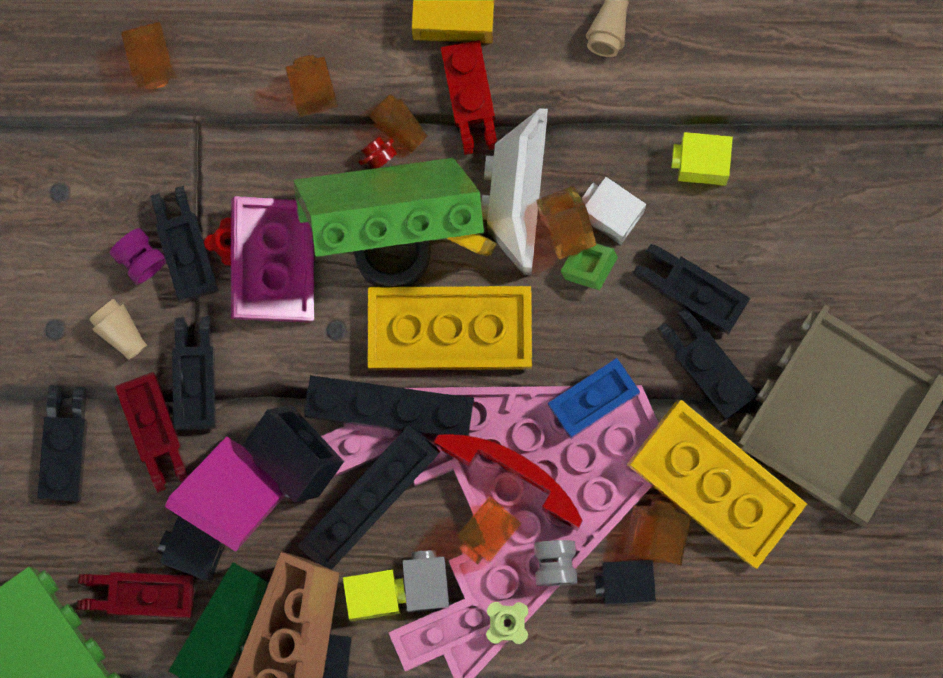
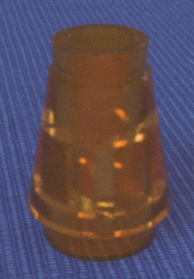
M389 94L369 115L375 122L373 127L388 137L393 138L394 141L407 148L411 153L428 137L403 99L399 98L397 100L392 94Z

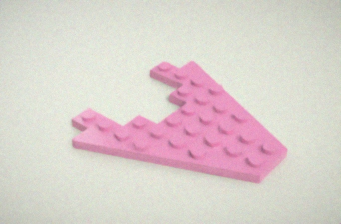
M636 385L640 391L638 396L572 439L569 438L549 408L548 403L573 386L406 388L474 398L469 436L505 446L538 465L567 493L576 506L583 522L579 530L576 531L542 511V506L549 495L482 455L478 454L471 468L440 450L435 459L414 480V484L418 486L454 470L486 544L448 560L465 599L450 605L449 608H443L389 632L405 672L444 655L454 678H475L509 642L502 640L500 643L494 644L488 640L486 635L487 630L490 628V617L487 614L488 606L493 602H499L502 606H513L515 603L521 602L528 608V615L525 617L526 623L560 587L536 586L535 572L539 569V560L534 555V543L556 540L575 541L576 554L572 558V567L576 569L649 491L652 485L626 465L659 424L642 385ZM343 423V427L321 436L345 461L334 477L377 459L402 431ZM424 435L434 445L437 436ZM505 619L503 624L505 627H510L512 622L510 619Z

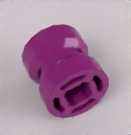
M141 228L127 233L110 250L111 257L118 264H124L128 269V277L135 285L149 280L166 263V258L161 251L153 249L149 245V237Z

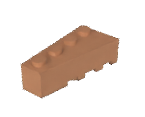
M281 552L232 678H323L339 572L310 560Z

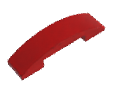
M442 434L436 437L434 445L439 450L471 468L478 454L546 493L549 496L542 506V511L572 529L579 530L583 519L570 497L548 473L523 455L495 442L477 437L455 434Z

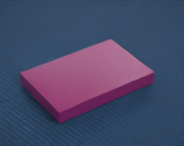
M234 196L231 199V319L305 323L314 321L313 235L309 222L300 223L298 220L296 200Z
M226 436L169 496L165 507L232 550L237 551L285 495L282 494L279 485L272 477L254 463L251 454L242 445Z

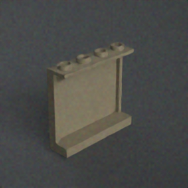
M825 304L819 314L812 310L810 311L799 329V332L805 335L797 348L789 345L777 364L784 369L776 383L770 379L767 380L756 398L757 401L762 403L761 407L754 417L747 413L734 434L741 438L737 446L755 461L862 527L872 517L943 401V376L939 374L934 378L829 314L828 310L830 307Z

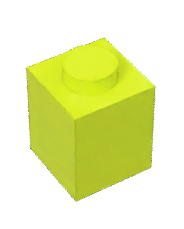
M684 132L681 144H674L671 168L679 169L678 181L726 186L730 175L733 137Z
M393 570L343 577L350 621L401 614L399 604L406 603L403 578L395 579Z

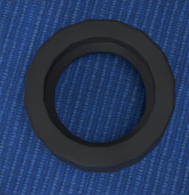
M429 241L415 242L416 253L411 265L402 272L393 274L382 272L374 267L369 259L368 249L353 252L356 266L366 281L376 287H409L420 280L428 268L431 255Z

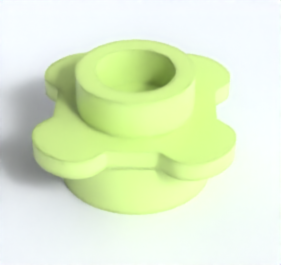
M493 602L488 606L487 614L490 617V628L487 630L486 635L491 643L498 644L502 640H512L516 644H522L527 640L528 632L525 630V617L528 615V608L525 604L517 602L513 606H502L499 602ZM505 619L511 620L512 624L510 627L504 626L503 622Z

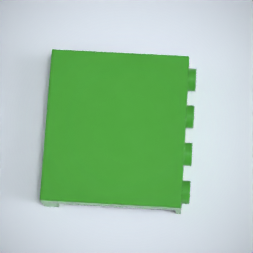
M454 158L293 180L298 220L300 223L309 222L312 229L316 257L484 233L480 191Z
M29 566L0 587V678H121L117 672L109 674L101 663L106 658L105 654L92 637L86 641L77 628L82 624L81 619L70 604L61 605L54 594L59 588L46 570L39 573L37 569Z

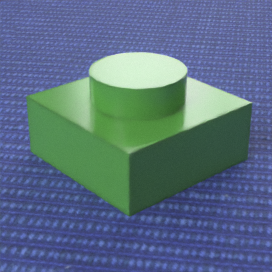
M579 238L562 267L561 273L565 280L600 291L618 256L613 248Z

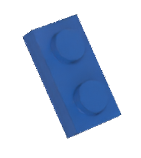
M616 358L550 401L548 406L569 438L572 439L638 396L640 391L618 358Z

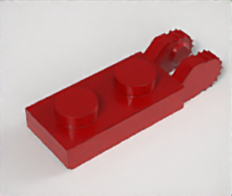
M480 40L440 47L455 126L459 127L464 155L473 153L474 141L468 125L484 123L486 145L489 147V150L495 149V143H497L493 122L495 120V113Z

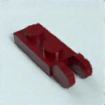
M151 372L116 385L115 389L140 459L143 464L146 463L156 492L159 493L166 490V480L160 471L156 459L169 454L174 465L175 475L182 484L189 476L180 452L183 449L177 432L174 430V424L156 374Z
M110 572V575L79 574L78 584H83L87 587L109 586L108 601H97L96 599L89 598L77 600L76 610L107 612L109 615L192 619L194 576Z

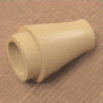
M628 0L604 1L603 6L586 33L587 47L590 51L600 56L614 57L624 47Z
M115 299L109 301L89 318V321L94 325L92 330L121 352L128 361L148 346L139 334L125 305L122 304L120 306Z

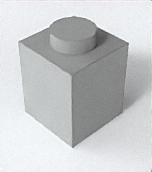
M435 550L412 552L411 560H403L408 613L437 611L449 608L445 557H436Z

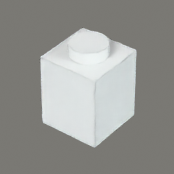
M607 177L599 186L593 183L580 201L584 205L581 218L620 245H622L642 217L646 207L644 202Z

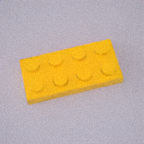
M531 286L368 287V370L532 369Z
M677 400L626 464L754 569H758L807 505L805 501L682 400Z

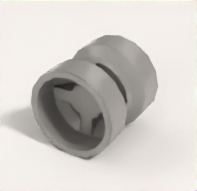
M556 540L534 543V555L539 560V569L535 572L536 586L577 584V570L572 567V558L576 554L575 541Z

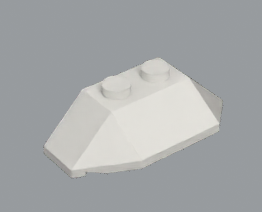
M539 108L495 143L494 156L486 155L484 180H491L490 195H482L481 200L482 218L487 220V232L522 274L532 276L548 109Z

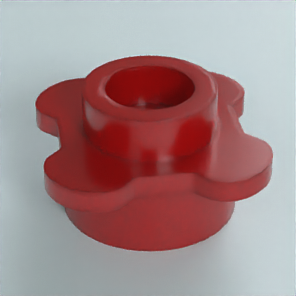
M379 136L361 150L364 157L358 163L360 165L366 164L369 169L382 167L397 155L396 150L391 145L394 142L393 138L383 141Z
M224 218L220 221L216 232L213 235L206 236L204 245L208 251L216 252L221 257L224 265L231 266V245L225 244L226 239H231V218Z

